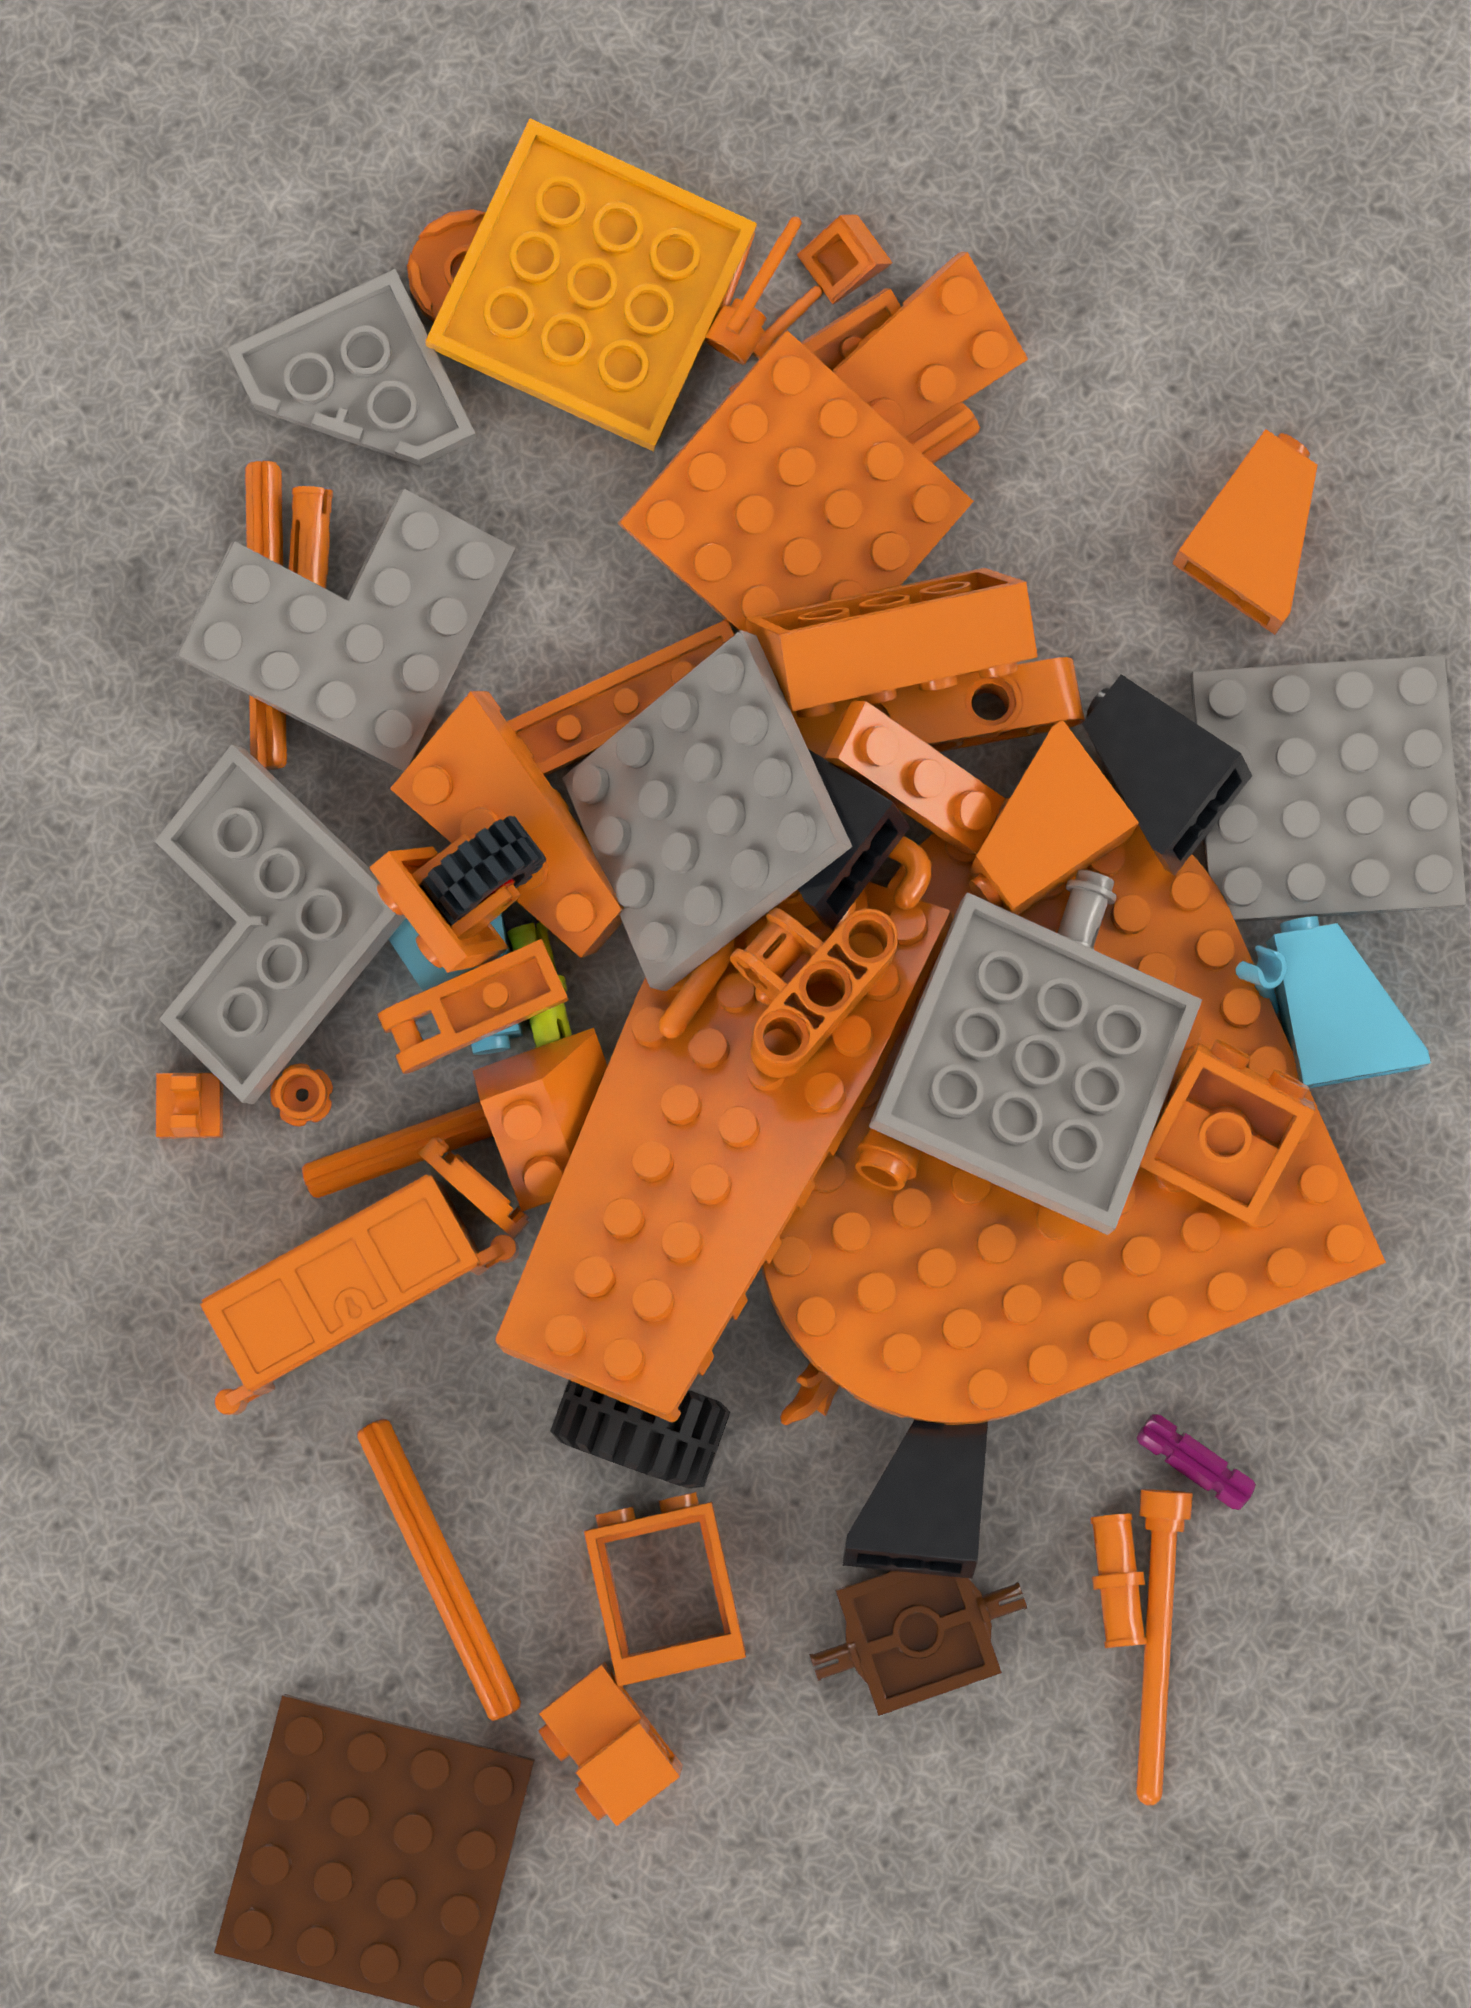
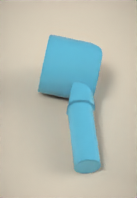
M1256 945L1257 965L1242 961L1235 969L1236 975L1242 980L1253 983L1262 997L1269 998L1277 1014L1280 1008L1274 988L1285 977L1287 971L1286 958L1280 952Z

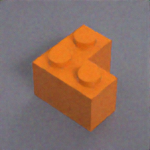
M605 1662L597 1666L539 1713L546 1724L538 1731L548 1747L560 1761L571 1756L579 1766L576 1774L581 1781L578 1782L579 1786L575 1788V1791L586 1808L598 1821L608 1815L617 1827L681 1775L682 1763L623 1686H617L616 1677Z

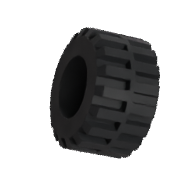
M568 1380L550 1432L560 1443L666 1482L692 1489L705 1486L731 1412L720 1401L688 1390L678 1407L681 1412L679 1418L675 1422H669Z

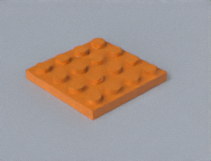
M786 330L618 521V524L721 617L729 621V624L738 632L740 630L747 632L745 622L747 618L901 586L974 501Z

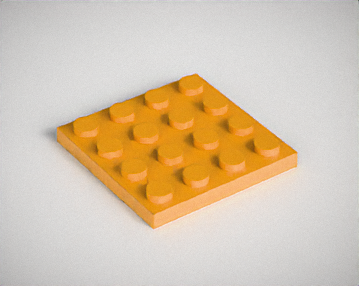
M530 118L427 336L426 346L654 452L703 346L705 336L716 317L755 233L757 223Z

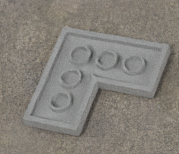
M406 489L399 491L346 599L234 541L231 543L175 657L368 757L403 773L409 766L515 548Z
M231 744L155 842L237 923L159 1020L242 1103L255 1104L406 917L405 915H397L384 903L377 891V885L380 882L357 855L245 748Z

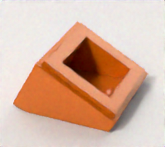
M856 214L840 215L797 254L832 304L850 294L893 263Z

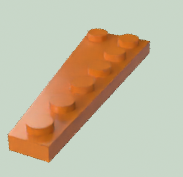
M960 252L902 303L903 306L878 329H873L857 344V348L832 371L906 438L955 404L962 403L1028 360V357L969 253Z

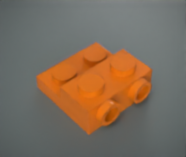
M1215 1040L1211 1049L1197 1043L1167 1100V1105L1152 1131L1140 1167L1254 1225L1315 1112L1314 1102L1304 1098L1309 1087L1294 1077L1274 1070L1270 1078L1267 1079L1246 1068L1250 1057L1236 1047L1220 1040Z

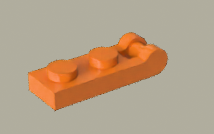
M539 939L382 1010L377 1016L384 1032H392L400 1050L395 1057L402 1073L408 1074L422 1069L446 1055L569 1001L545 945L542 939ZM432 1013L441 1033L423 1040L416 1021Z

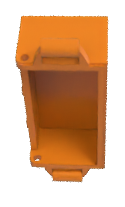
M424 1175L202 1299L203 1303L200 1306L243 1385L236 1389H223L217 1393L215 1397L216 1409L226 1415L241 1414L245 1411L249 1402L275 1390L273 1381L469 1271L480 1275L500 1261L504 1263L514 1261L519 1255L520 1248L518 1243L508 1235H499L492 1240L490 1247L480 1252L443 1184L432 1175Z

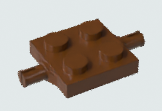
M888 1571L835 1590L846 1620V1643L809 1655L813 1667L838 1659L836 1662L814 1669L818 1681L855 1668L857 1673L868 1684L878 1716L1001 1674L1002 1672L991 1643V1620L1022 1609L1025 1610L1027 1605L1024 1597L999 1605L1000 1601L1023 1594L1018 1582L982 1595L969 1578Z

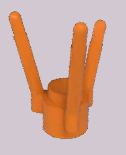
M797 216L789 220L742 300L735 298L731 304L755 236L754 233L716 317L705 336V342L713 349L738 364L745 365L751 354L760 359L773 342L823 294L820 286L812 287L765 331L762 328L767 318L755 308V305L802 224L801 219Z

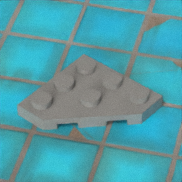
M396 269L226 348L254 409L265 414L418 466H423L477 440L476 433L436 351L426 346L428 335Z

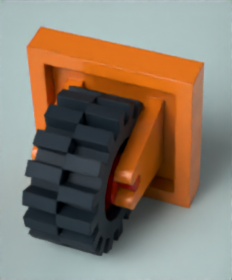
M511 815L507 816L503 821L500 819L494 822L489 829L484 828L478 833H472L469 836L466 834L462 835L439 854L433 846L388 851L371 865L369 869L380 882L377 885V891L384 903L397 915H405L419 934L416 937V943L422 954L434 966L438 968L443 967L449 973L484 965L495 960L509 949L491 922L521 896L516 888L527 883L533 877L532 874L542 868V864L546 862V857L517 818Z

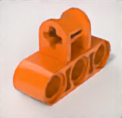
M774 907L766 915L768 924L745 950L738 948L731 954L730 960L735 968L773 1001L757 1020L751 1039L750 1054L752 1061L762 1073L770 1077L785 1078L794 1075L802 1069L884 975L892 962L898 942L896 926L888 915L879 910L868 908L854 911L845 918L823 943L788 913ZM869 933L877 937L881 942L883 952L872 958L861 957L851 949L848 940L855 934ZM828 981L839 990L841 1000L832 1006H819L808 997L806 988L813 982ZM784 1029L796 1037L799 1048L794 1053L786 1056L776 1055L765 1046L763 1037L772 1030Z

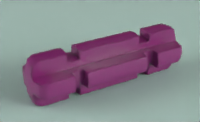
M1158 1414L1150 1416L1138 1433L1137 1440L1139 1444L1155 1455L1160 1453L1165 1455L1166 1463L1204 1490L1210 1491V1489L1216 1491L1215 1497L1231 1509L1240 1510L1248 1502L1256 1487L1255 1482L1238 1469L1229 1470L1227 1468V1461L1187 1433L1178 1434L1176 1432L1177 1426Z

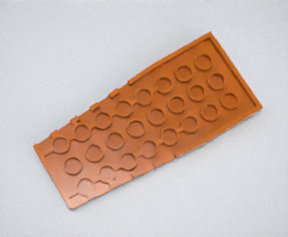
M872 882L866 885L856 899L855 911L865 908L876 909L888 915L894 922L898 932V942L892 962L884 975L803 1068L794 1075L785 1078L770 1077L762 1073L752 1061L750 1046L754 1026L760 1015L769 1005H764L757 1000L755 996L756 987L735 968L731 960L725 972L683 1033L672 1039L661 1034L659 1022L692 972L667 991L650 988L645 977L495 1338L501 1350L508 1355L669 1422L677 1421L681 1414L678 1409L680 1403L697 1374L703 1376L715 1357L712 1352L713 1347L731 1318L737 1320L748 1301L745 1293L764 1262L770 1264L782 1243L779 1236L796 1208L802 1210L815 1188L813 1178L827 1155L833 1157L874 1088L945 941L953 921L951 911L922 900L911 909H901L894 902V890ZM800 892L792 899L775 906L788 913L804 927L819 920L804 901ZM768 913L735 937L734 951L738 948L745 950L768 924L766 919ZM869 933L855 934L848 940L851 949L861 957L872 958L883 952L881 942L877 937ZM828 981L813 982L806 988L808 997L819 1006H832L841 1000L839 990ZM784 1029L772 1030L763 1037L765 1046L776 1055L786 1056L794 1053L799 1048L796 1037Z

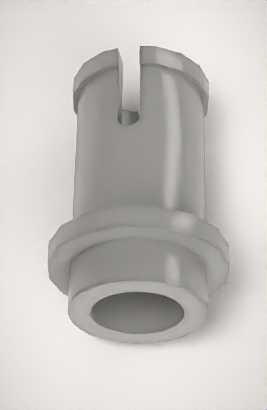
M1078 870L1075 880L1067 881L1066 889L1071 893L1057 933L1094 950L1093 947L1107 904H1114L1117 898L1116 894L1112 892L1115 882L1109 877L1093 871Z

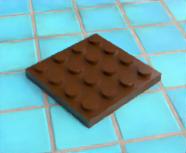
M282 1695L214 1953L420 2008H471L535 1759L291 1695Z

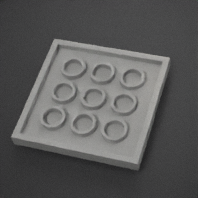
M742 630L737 632L562 778L593 853L613 887L618 901L624 907L619 915L649 987L663 991L670 989L852 847L757 636Z
M1445 655L1192 671L1190 679L1194 722L1239 751L1252 774L1247 784L1203 839L1205 869L1219 888L1235 922L1463 908L1467 905Z
M967 892L956 911L869 1127L1109 1235L1116 1229L1202 999Z

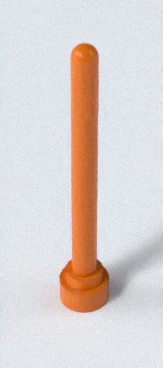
M1141 1489L1139 1516L1146 1517L1145 1529L1151 1530L1145 1632L1147 1644H1145L1136 1794L1141 1803L1150 1806L1157 1804L1161 1800L1163 1793L1177 1532H1184L1185 1520L1191 1519L1193 1493Z

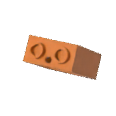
M696 1492L659 1500L661 1513L636 1519L633 1506L597 1514L595 1517L598 1527L584 1531L618 1687L746 1658V1650L713 1502L699 1504ZM700 1522L724 1632L630 1654L606 1543Z

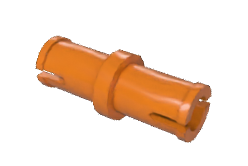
M1132 1513L1091 1517L1098 1576H1093L1092 1581L1093 1590L1100 1589L1106 1642H1104L1105 1648L1147 1644V1640L1144 1637L1139 1586L1145 1585L1144 1572H1137L1131 1523V1520H1133Z

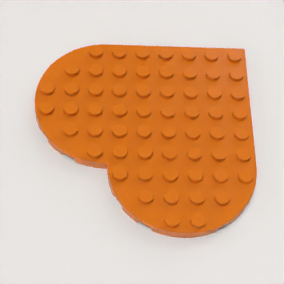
M1010 798L1004 799L1002 806L991 826L990 831L992 830L994 824L996 823L997 819L999 818L1000 814L1002 813ZM1138 824L1130 839L1085 870L1093 871L1112 879L1115 882L1112 892L1117 897L1114 904H1107L1093 947L1094 950L1202 999L1157 1121L1167 1105V1100L1197 1043L1211 1049L1215 1040L1223 1041L1246 1053L1250 1057L1246 1068L1269 1079L1273 1071L1278 1070L1299 1080L1293 1051L1270 999L1262 997L1253 983L1242 980L1236 975L1235 969L1240 962L1244 961L1253 965L1254 963L1219 888L1206 869L1192 854L1175 876L1165 870ZM933 833L919 845L925 850L931 862V880L920 900L950 910L954 919L959 904L966 893L974 895L969 885V881L974 878L969 873V870L977 854L962 853ZM901 865L887 888L896 890L906 874L904 865ZM1067 882L1018 916L1057 933L1071 893L1066 889ZM935 960L874 1088L833 1157L827 1155L813 1178L815 1188L802 1210L797 1208L794 1210L779 1236L782 1243L770 1264L764 1262L761 1268L771 1302L783 1327L798 1349L817 1370L822 1371L833 1382L854 1395V1398L880 1411L900 1418L907 1417L926 1422L960 1425L999 1420L1030 1410L1380 1267L1386 1261L1309 1089L1304 1098L1314 1102L1315 1112L1254 1225L1140 1166L1116 1229L1109 1235L923 1151L921 1152L916 1177L906 1180L901 1190L886 1189L862 1177L855 1168L859 1159L856 1148L871 1129L869 1124L936 963Z

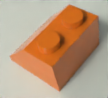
M594 1027L472 1071L482 1108L522 1212L553 1200L608 1065Z

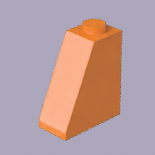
M1265 429L1182 544L1172 564L1276 635L1291 612L1318 464L1309 459V450L1295 438L1284 433L1275 436Z
M1064 720L1052 726L981 846L969 870V873L974 878L969 881V885L975 896L1016 915L1021 914L1076 876L1078 870H1085L1130 839L1139 823Z

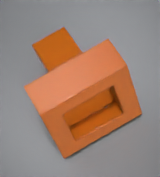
M156 1073V1137L159 1139L223 1138V1083L213 1073Z

